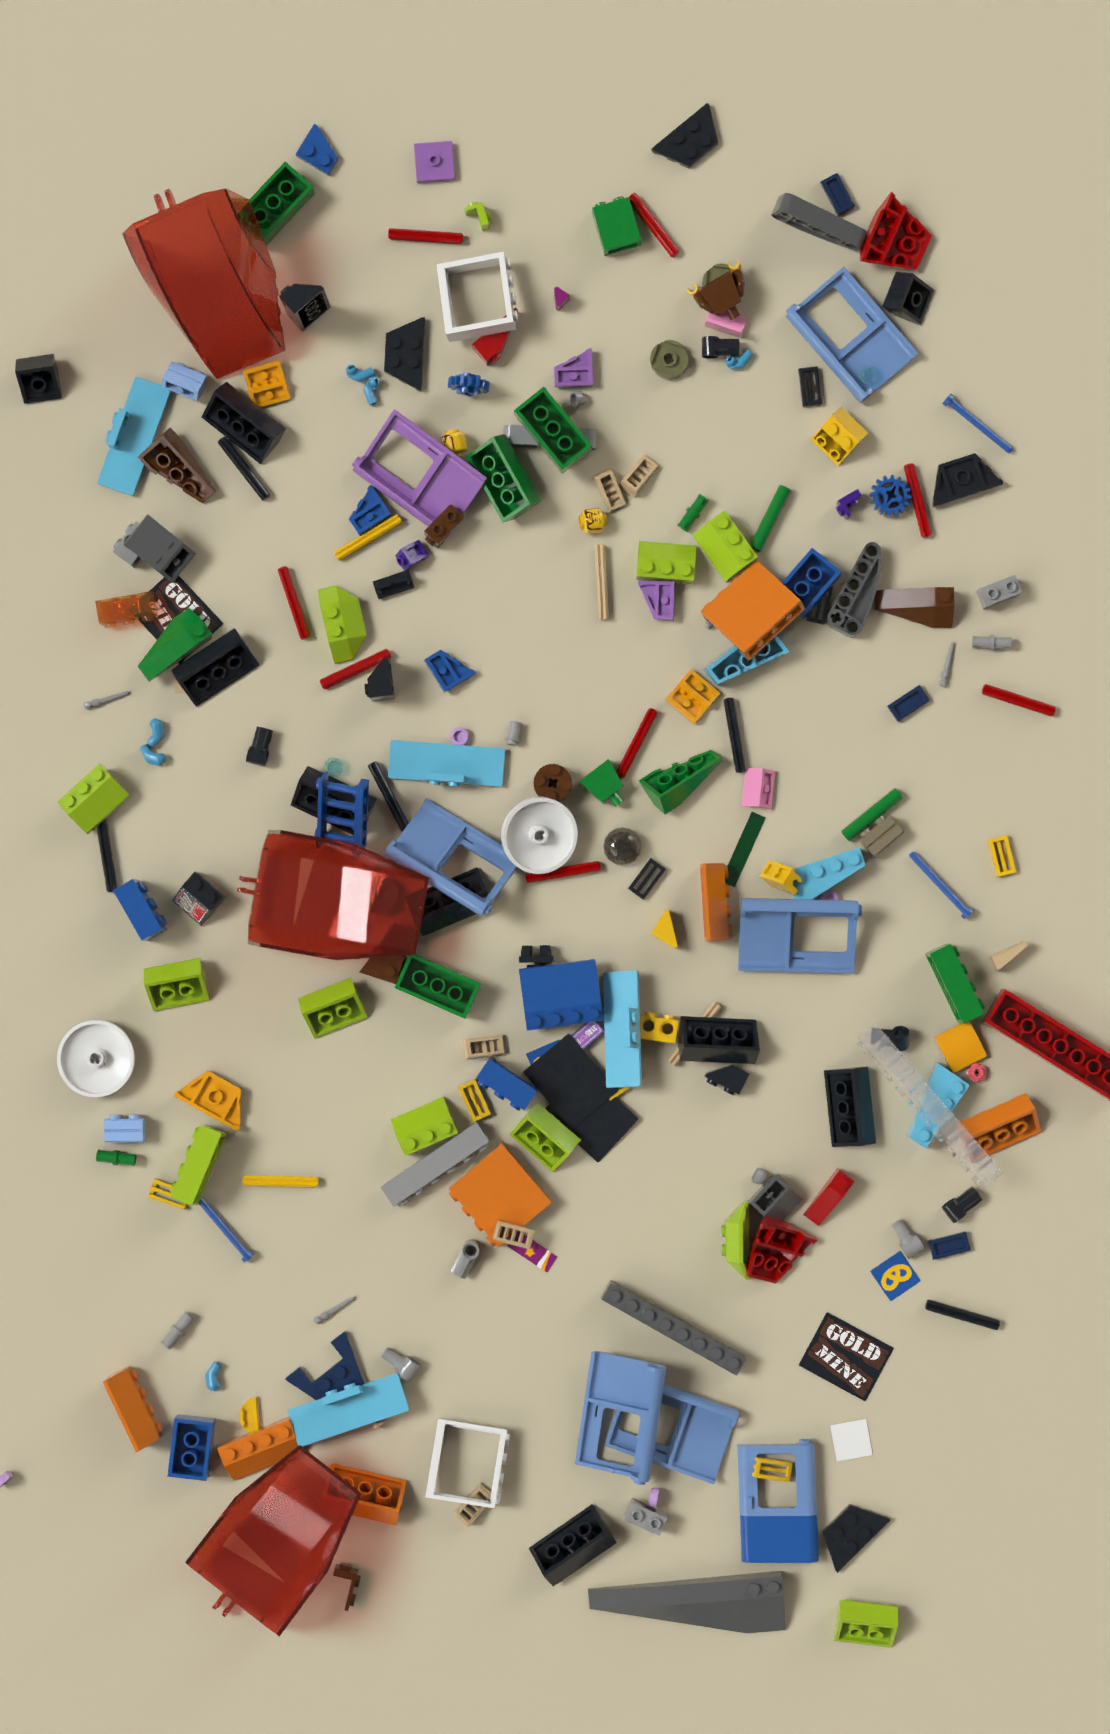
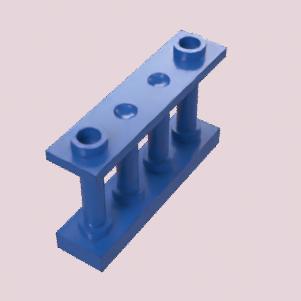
M325 771L316 782V789H318V817L314 837L317 839V847H321L325 839L351 844L353 846V854L361 855L367 845L369 780L361 779L355 787L329 782V772ZM328 789L353 794L355 802L350 803L328 798ZM327 806L350 810L355 813V818L351 820L327 815ZM327 823L352 827L354 835L348 836L327 831Z

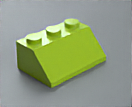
M725 510L692 535L725 582L758 558Z
M639 541L636 579L693 584L696 546Z
M99 763L57 803L86 834H89L130 795L109 770Z
M200 958L144 968V986L153 1011L210 1000L205 971Z
M352 978L298 998L301 1013L314 1039L368 1018Z
M444 1096L391 1119L404 1156L459 1132Z
M538 1102L509 1134L552 1172L571 1154L581 1141Z
M849 1599L840 1600L837 1609L834 1641L892 1648L898 1629V1606L856 1602Z

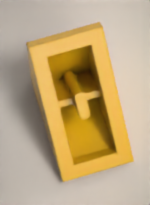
M665 910L652 930L651 935L672 948H676L678 945L669 910Z

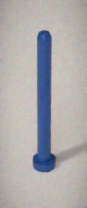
M950 393L942 403L944 406L949 405L1007 453L1013 450L1010 444L955 401L953 394Z
M913 851L909 854L918 867L961 911L963 919L967 918L974 911L971 907L967 908L916 852Z
M202 1196L199 1205L243 1256L242 1261L245 1263L254 1255V1252L252 1250L249 1252Z

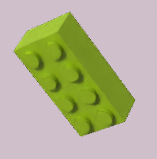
M200 1125L195 1128L192 1138L195 1139L192 1146L189 1145L185 1152L187 1158L184 1164L181 1163L177 1172L179 1174L177 1182L174 1181L170 1188L171 1198L191 1206L199 1204L227 1133L208 1125Z

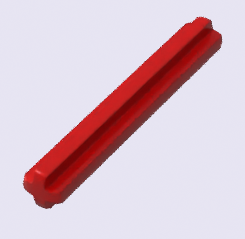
M636 193L631 194L629 199L632 207L670 257H675L679 253L678 247Z
M389 228L388 238L391 240L448 244L463 243L462 233Z
M909 463L904 466L908 487L911 489L910 495L912 496L922 538L931 536L932 532L916 469L913 463Z
M287 566L280 567L278 573L300 639H307L310 637V633Z
M384 649L320 679V684L326 690L379 665L384 657L391 659V655L388 649Z
M985 684L982 688L983 695L1048 716L1055 714V706Z
M652 708L647 710L616 771L619 777L625 778L658 714L656 710Z
M599 861L560 867L544 874L526 873L525 878L527 883L597 872L601 870Z

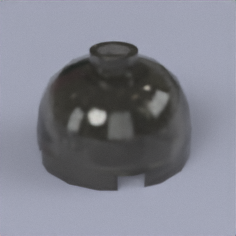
M624 827L615 828L605 837L603 844L604 854L613 864L620 866L629 865L640 855V839L631 829Z

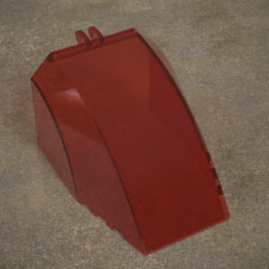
M226 188L201 193L176 204L171 190L167 189L164 192L170 207L166 209L162 197L159 194L154 195L159 212L133 223L122 235L134 263L147 286L216 379L222 378L284 352L285 343L283 327L280 321L281 310L278 305L277 296L279 294L278 288H276V271L250 200Z
M268 830L261 851L257 878L239 877V880L242 882L255 883V889L237 888V892L253 895L248 921L249 945L331 960L416 954L429 877L367 850L358 844L284 830Z
M299 1445L229 1503L184 1563L222 1592L221 1596L212 1606L213 1609L216 1610L226 1596L232 1600L223 1610V1617H226L233 1606L238 1604L280 1637L329 1571L362 1493Z

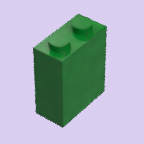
M620 196L613 199V202H599L595 204V207H592V215L604 256L641 246V237L629 197L624 198Z

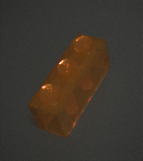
M152 591L95 601L99 624L105 626V628L116 627V623L122 622L124 625L134 624L135 620L140 619L143 622L152 621L154 617L158 616L156 598Z

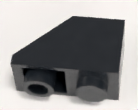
M731 1064L706 1072L704 1077L708 1078L706 1082L715 1087L720 1084L725 1087L723 1091L734 1096L735 1093L740 1094L749 1073Z

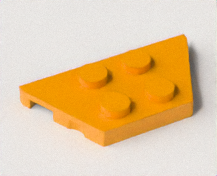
M208 1070L174 1093V1097L237 1132L240 1130L242 1089Z

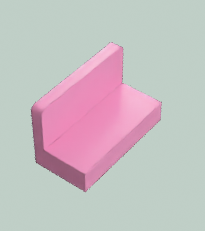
M726 312L719 315L709 313L705 327L741 338L747 318L738 316L730 320Z
M746 768L742 806L771 809L775 771L763 768Z

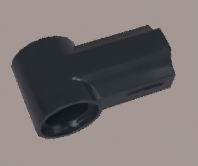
M716 336L702 337V358L714 359L719 356H739V339H719Z
M257 726L252 746L249 747L246 762L262 767L266 766L273 730Z
M896 1026L893 1030L872 1028L871 1044L892 1046L896 1051H905L909 1047V1030L905 1026Z
M971 1186L957 1198H952L946 1202L941 1208L952 1223H956L967 1214V1211L981 1202L982 1198Z

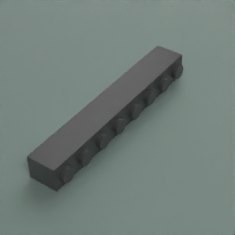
M611 1280L601 1296V1300L736 1376L746 1360L743 1354Z

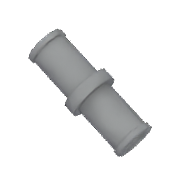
M990 635V637L973 636L972 648H989V650H994V648L1011 649L1012 637H994V635Z
M184 1312L179 1321L171 1326L172 1330L161 1343L171 1350L177 1340L185 1335L184 1331L195 1318L189 1313Z

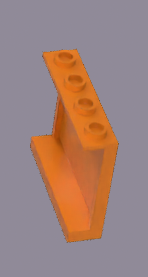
M756 560L753 564L748 565L741 575L734 578L729 586L721 590L717 597L710 603H707L700 612L704 619L713 624L749 661L805 610V607L794 593Z
M503 1143L499 1144L491 1153L449 1187L451 1198L463 1205L462 1211L468 1217L471 1215L475 1219L474 1225L479 1231L484 1230L488 1235L486 1239L492 1246L497 1245L498 1248L504 1244L503 1242L492 1240L498 1220L524 1227L552 1203L551 1199ZM502 1226L500 1232L501 1237L504 1236L506 1227ZM511 1228L508 1232V1239L512 1236L513 1229Z

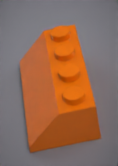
M724 863L701 864L700 875L705 941L729 940V936H732L731 924L728 925L727 917H731L730 905L726 904V898H729L730 895L729 886H725V879L728 878V867H724Z
M1026 1093L956 1123L959 1137L971 1163L1042 1133L1036 1109Z
M128 1366L108 1376L103 1381V1384L135 1452H138L159 1440L163 1436V1428L160 1422H156L153 1416L155 1411L152 1405H148L145 1399L147 1395L144 1388L140 1387L137 1382L138 1375L136 1371Z
M290 1417L224 1442L217 1448L222 1463L233 1481L306 1452L304 1446L299 1447Z
M332 1463L321 1508L397 1525L407 1480Z

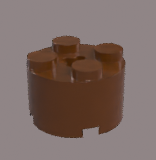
M545 765L537 771L534 777V790L538 797H548L562 802L571 792V776L561 765ZM550 779L558 781L556 788L548 787Z

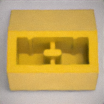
M840 407L810 440L838 466L869 433Z

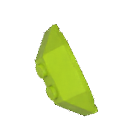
M337 585L318 589L320 608L334 663L354 660L367 637L359 599Z
M743 1201L725 1220V1225L721 1226L722 1237H725V1244H722V1256H725L726 1261L746 1280H750V1277L746 1275L747 1261L750 1253L749 1202Z

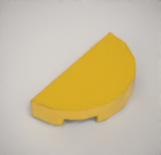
M257 1397L247 1400L240 1409V1424L249 1433L260 1429Z

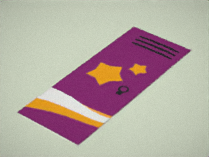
M520 1231L516 1233L515 1241H518ZM525 1234L522 1243H526L527 1236ZM532 1240L530 1249L511 1244L507 1245L545 1272H548L557 1258L556 1255Z

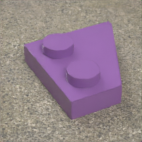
M592 348L554 367L555 388L593 386Z
M638 581V585L642 590L655 620H674L676 582Z

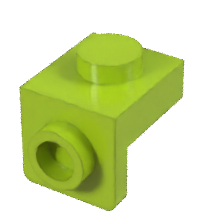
M483 202L469 203L464 208L466 216L477 213L482 231L488 230L489 223L492 221L489 211L485 212Z

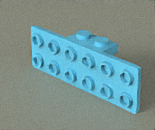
M135 377L124 409L119 408L118 413L115 412L112 419V430H109L106 435L107 445L110 448L97 482L99 485L134 496L144 468V464L138 456L153 443L171 393L170 390L163 388L162 385Z
M391 740L388 777L392 779L429 781L430 785H441V782L448 783V786L460 787V784L502 787L505 749Z
M639 971L603 973L606 1087L642 1086Z
M396 1373L358 1386L352 1383L344 1386L345 1390L337 1392V1389L326 1392V1396L321 1399L289 1409L288 1414L298 1446L302 1447L409 1411L399 1375Z

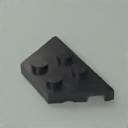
M708 102L651 148L652 153L660 154L668 160L678 162L681 166L689 169L716 147L718 139Z
M425 317L387 332L385 341L384 372L419 392H422Z
M976 453L938 465L932 506L936 507L1001 486L1004 483L992 472L988 465L982 462V459Z
M849 1504L822 1531L835 1571L838 1573L890 1519L887 1516L873 1513V1511Z

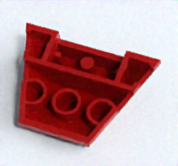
M890 192L875 212L860 249V261L917 270L932 235L917 218L915 219L907 211V207L895 198L896 195Z
M765 1216L761 1221L749 1253L746 1275L776 1284L792 1268V1262L798 1256L802 1257L805 1254L804 1250L811 1243L815 1244L818 1240L792 1223Z

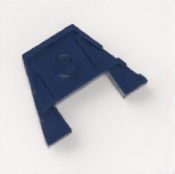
M345 1331L331 1341V1344L341 1355L342 1359L315 1381L311 1382L300 1367L285 1378L286 1381L315 1400L325 1397L326 1392L337 1389V1392L345 1390L344 1386L355 1383L356 1386L365 1384Z

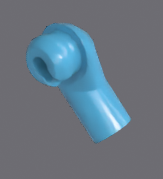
M746 349L740 357L728 356L725 360L726 365L730 369H742L752 358L753 353Z
M349 365L346 368L347 376L357 382H362L375 376L372 367L363 371L355 368V365Z
M376 376L369 378L363 388L369 406L378 403L374 393L380 385V379Z
M156 718L150 721L153 735L147 741L153 748L165 734L163 723Z
M148 744L139 748L147 763L159 766L166 762L165 754L152 753Z
M216 1361L213 1362L205 1374L206 1386L210 1391H218L221 1386L219 1381H217L216 1375L222 1365Z

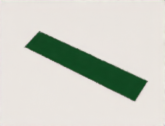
M751 812L727 866L728 878L725 879L726 884L733 887L736 886L766 817Z

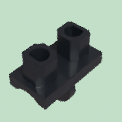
M524 945L521 949V956H519V963L534 962V965H527V968L544 966L538 965V962H554V955H552L550 945H540V956H532V945Z

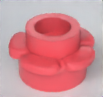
M974 1063L968 1069L967 1074L973 1082L982 1081L986 1077V1068L983 1065Z

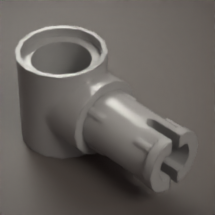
M901 1219L892 1224V1227L901 1239V1244L899 1245L908 1259L925 1249L917 1235L910 1233Z
M389 1348L381 1356L395 1366L396 1373L408 1382L411 1381L421 1366L411 1357H401Z

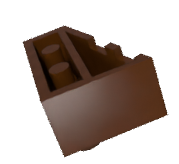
M395 923L359 973L396 984L415 929Z

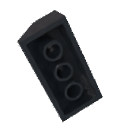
M288 285L281 291L279 296L287 315L302 332L331 308L322 285Z
M225 382L214 391L201 417L259 464L263 463L279 443L286 430L285 427L228 382Z
M234 628L171 671L179 685L197 707L260 664Z
M307 766L298 781L290 806L316 818L318 817V789H316V782L323 775L322 772ZM328 776L329 782L348 785L331 776ZM328 789V798L350 803L355 802L353 794ZM371 795L368 798V819L377 798ZM327 806V815L351 820L355 818V813L350 810ZM328 823L354 835L352 827Z
M478 867L451 878L481 898L488 896V891ZM433 886L407 896L422 936L476 914Z
M681 1016L678 1041L680 1061L756 1064L760 1052L756 1020Z
M868 1066L824 1070L832 1147L875 1144L876 1136Z
M591 1504L529 1547V1550L544 1578L554 1587L612 1547L617 1541L594 1505Z

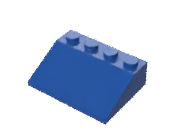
M595 959L519 969L527 1031L603 1021Z

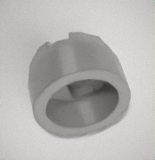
M571 392L570 402L573 407H578L585 403L586 397H584L585 394L583 392Z
M757 1168L751 1182L758 1185L765 1183L767 1180L766 1172Z

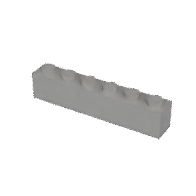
M475 1122L382 1185L381 1189L393 1207L397 1204L400 1207L409 1201L407 1197L414 1193L417 1196L425 1190L423 1186L429 1182L433 1185L441 1179L439 1175L444 1172L449 1174L457 1168L455 1166L460 1161L465 1163L470 1160L473 1152L478 1150L480 1153L486 1149L490 1139L479 1123Z

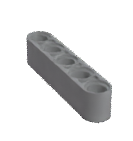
M504 425L503 434L506 435L512 447L541 448L523 425ZM578 428L592 445V451L596 450L597 430Z

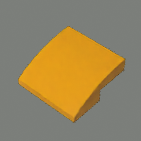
M280 360L243 369L251 401L259 408L291 399Z
M690 669L665 701L691 723L695 724L719 696L720 692L694 670Z
M970 1021L964 1024L960 1023L934 1037L953 1074L987 1056Z

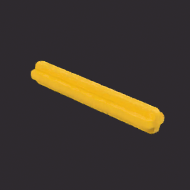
M395 514L336 550L334 555L341 561L402 524L400 516Z
M244 1175L242 1183L244 1186L318 1187L319 1178L311 1176Z

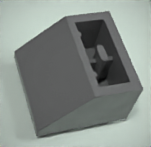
M774 1173L748 1202L764 1217L768 1216L783 1221L803 1199Z

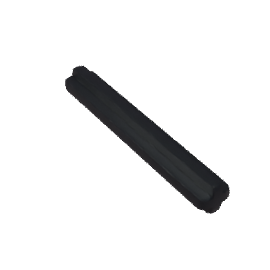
M222 437L218 444L262 501L269 498V492L226 437Z
M725 698L723 702L736 773H742L746 771L734 698Z
M376 761L368 765V768L400 830L403 832L409 823L379 764Z
M104 819L96 828L106 890L111 893L117 888L107 821Z
M927 1300L925 1304V1309L931 1312L993 1330H998L1000 1326V1321L967 1310L932 1300Z

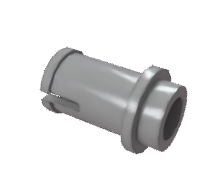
M510 721L508 737L505 738L506 744L518 746V743H520L521 722Z

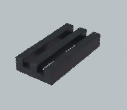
M818 366L799 368L802 407L822 405ZM810 371H814L816 401L813 400ZM803 372H806L809 394L808 402H806Z
M833 587L827 593L822 620L818 619L822 604L821 599L817 604L815 617L811 618V611L807 615L806 621L825 625Z
M650 858L628 889L644 900L666 869ZM652 863L654 867L648 873V875L637 888V890L634 889L633 887L636 885V883L639 881L644 872ZM659 868L660 871L657 874V876L654 878V880L651 882V884L648 886L645 892L641 894V889L653 875L655 870Z

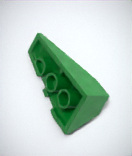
M188 608L172 619L139 663L138 668L150 682L211 640L212 633L201 618Z
M712 750L690 757L685 763L678 765L676 762L671 764V768L661 771V768L654 770L640 779L639 783L654 806L662 813L667 814L684 802L722 762V758Z

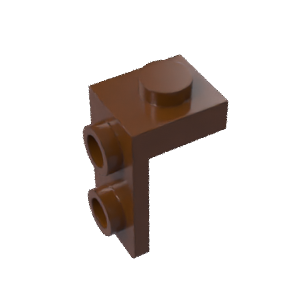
M450 504L424 530L426 542L432 547L435 545L439 548L443 544V539L464 519V516Z
M341 1562L336 1564L333 1576L352 1580L345 1606V1611H348L350 1606H354L356 1595L353 1594L354 1587L358 1588L361 1576L358 1575L359 1569L352 1568L350 1564Z

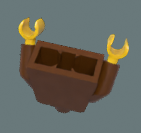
M738 259L736 267H732L729 262L730 271L701 288L693 283L695 285L693 292L687 288V292L693 296L700 308L717 315L726 312L730 320L740 315L735 305L741 302V297L744 295L745 280Z

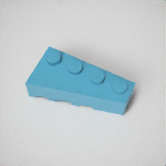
M776 636L748 661L742 652L733 645L703 670L714 684H719L784 655L789 650L779 637Z
M860 847L795 868L794 872L801 877L802 882L793 881V886L798 890L796 895L792 894L793 899L812 900L866 866Z
M935 1062L907 1136L926 1149L970 1085Z

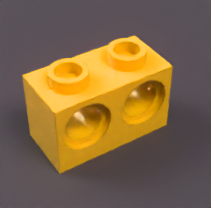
M645 1012L644 1015H640L641 1039L676 1043L679 1021L675 1020V1016L664 1015L663 1018L656 1017V1013ZM647 1020L654 1023V1028L651 1031L643 1029V1023ZM665 1023H670L673 1026V1031L670 1034H664L662 1031V1026Z

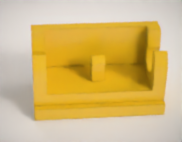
M771 860L767 862L759 875L771 887L796 895L798 891L793 886V881L802 882L801 877L794 872V868Z

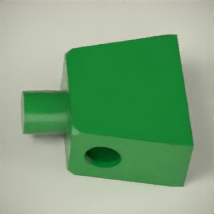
M609 759L579 781L601 803L609 799L614 807L624 801L617 792L623 788V784Z

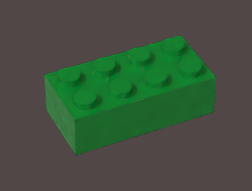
M285 161L233 218L237 225L261 247L265 248L315 194L314 188Z
M544 386L514 410L515 417L562 474L592 451L590 442Z
M505 434L492 437L466 456L471 466L487 477L483 488L503 523L515 520L542 501Z
M944 944L925 953L957 1022L964 1024L983 1015L985 1006L982 1000L978 999L974 993L977 990L974 983L969 981L966 976L968 974L964 963L961 964L958 957L960 954L956 946Z
M409 953L395 988L466 1019L481 983L416 954Z

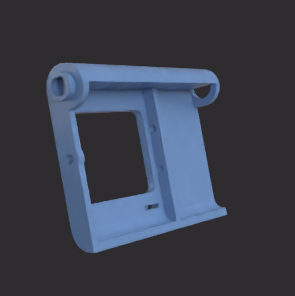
M427 798L396 841L393 840L384 853V856L481 917L484 914L488 915L493 907L491 904L518 868L508 859L501 844ZM458 846L467 848L503 871V875L486 898H481L441 872Z
M664 1384L661 1403L679 1409L680 1415L670 1444L665 1446L655 1442L652 1463L714 1484L731 1431L736 1424L739 1410ZM616 1410L604 1446L635 1457L638 1436L619 1429L623 1411Z

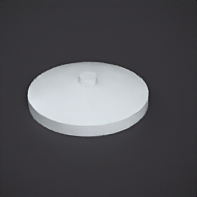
M532 797L518 803L506 816L501 830L502 847L508 859L521 870L533 874L549 873L565 864L574 852L578 837L577 825L571 812L560 802L548 797Z
M91 1020L76 1025L66 1033L58 1048L57 1066L63 1081L73 1091L83 1096L103 1097L118 1091L127 1083L134 1070L135 1051L130 1038L120 1027L108 1021Z

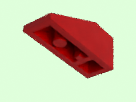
M511 331L481 336L472 344V348L486 365L494 364L501 358L500 354L503 352Z
M837 1168L803 1215L819 1226L841 1201L855 1181Z

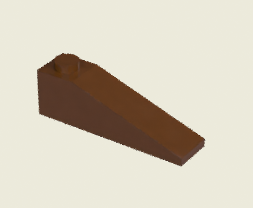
M171 427L138 456L152 473L163 476L167 479V482L179 486L183 492L201 503H204L216 492L183 440Z
M954 587L877 590L875 594V610L926 625L930 628H952Z

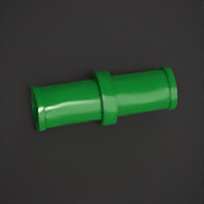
M699 494L691 507L686 509V514L677 526L687 532L695 519L700 517V512L709 500Z
M99 1149L96 1153V1162L113 1163L116 1166L118 1164L136 1165V1154L120 1153L119 1150L111 1152Z

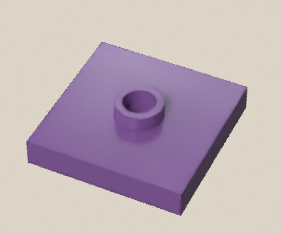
M452 141L414 144L417 183L455 180Z

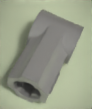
M469 1239L464 1243L451 1269L454 1275L466 1279L475 1259L479 1255L480 1245L476 1240ZM473 1245L477 1251L470 1254L466 1251V1247Z

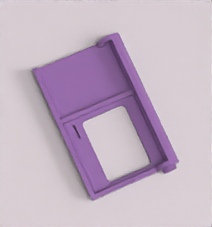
M395 409L364 456L361 458L358 456L352 464L354 467L353 471L426 526H429L450 504L463 515L487 479L486 476ZM391 430L399 433L433 459L432 465L416 489H412L374 460L375 454Z

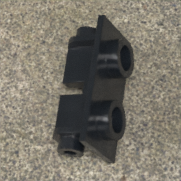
M409 570L372 581L378 600L415 588Z

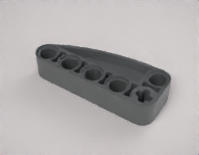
M784 193L778 197L771 214L773 218L796 229L855 251H860L867 234L865 229L790 193Z
M869 542L863 548L826 617V623L830 628L850 638L857 636L861 631L877 591L881 567V548L877 543ZM867 548H874L876 555L869 556ZM859 564L867 567L866 573L858 571L857 567ZM855 581L858 584V589H850L848 583ZM840 598H847L849 606H841L839 603ZM835 615L839 616L838 620H840V622L836 621V623H833V618L830 617H834ZM849 623L856 625L857 631L855 633L848 631L847 625Z

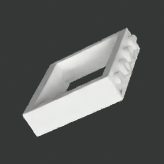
M504 252L437 264L445 334L449 342L517 330L518 314L517 310L514 311L513 307L516 304L515 294L511 293V287H514L512 275L509 276L508 271L511 270L510 258H506ZM500 265L507 318L455 327L448 275Z
M438 1419L425 1497L495 1509V1504L499 1505L501 1493L497 1492L498 1484L502 1485L504 1473H500L501 1465H506L507 1454L504 1453V1446H509L510 1434H507V1429ZM445 1426L500 1434L490 1501L435 1492Z

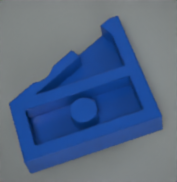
M314 123L295 155L329 176L338 161V157L318 126Z
M372 485L367 488V493L359 501L357 509L353 511L349 518L359 536L392 516Z
M442 650L424 659V662L444 693L476 674L474 670H470L462 665L460 661L451 658L449 654Z

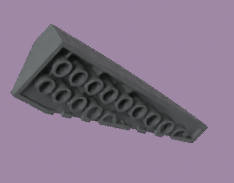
M780 1571L588 1589L589 1607L593 1610L741 1633L786 1630L783 1583Z

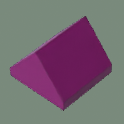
M559 287L554 288L555 307L558 311L570 300V295Z

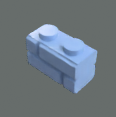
M172 361L162 378L163 388L195 401L199 400L207 384V375L202 371H194L187 368L183 363Z
M131 1114L129 1118H121V1115H109V1118L104 1119V1142H144L146 1140V1119L140 1118V1114Z

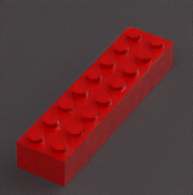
M1001 989L981 1022L1110 1101V1054L1006 989Z

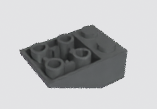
M148 514L124 542L126 547L171 583L175 581L196 555L193 550Z

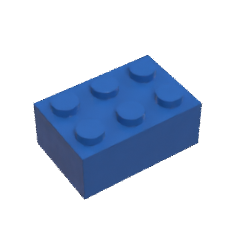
M813 548L809 550L782 582L802 601L805 610L799 616L803 620L838 581L842 573Z
M132 879L114 889L113 892L141 941H148L166 931L165 925L168 923L162 914H158L156 910L158 906L155 900L147 895L146 892L149 890L143 881Z
M491 1057L476 1077L479 1080V1085L485 1089H488V1087L495 1090V1096L501 1100H504V1098L511 1101L510 1106L518 1111L520 1109L525 1110L538 1089Z
M177 1414L174 1418L167 1477L201 1481L208 1479L216 1419Z

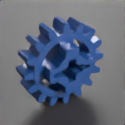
M463 373L448 378V388L457 390V394L474 397L475 395L479 396V394L489 392V381L481 379L480 375Z
M886 475L883 476V481L877 479L876 484L878 486L873 485L871 489L874 492L869 494L870 497H874L870 501V504H876L874 511L880 509V515L886 512L887 517H890L891 513L896 517L898 510L903 513L905 511L903 506H909L906 500H910L912 497L907 495L911 490L910 488H905L907 482L901 483V477L895 480L894 475H891L890 479H887ZM886 484H892V486L888 488L882 487ZM898 488L902 491L903 496L899 494ZM894 489L892 496L893 498L889 500V502L887 503V494H889ZM878 496L881 497L882 504L879 502ZM893 504L899 505L895 508H888L890 505Z

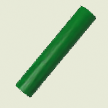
M779 485L750 543L753 550L757 552L762 551L791 492L789 488Z
M894 788L841 830L844 837L848 841L852 840L902 800L903 797L900 792Z

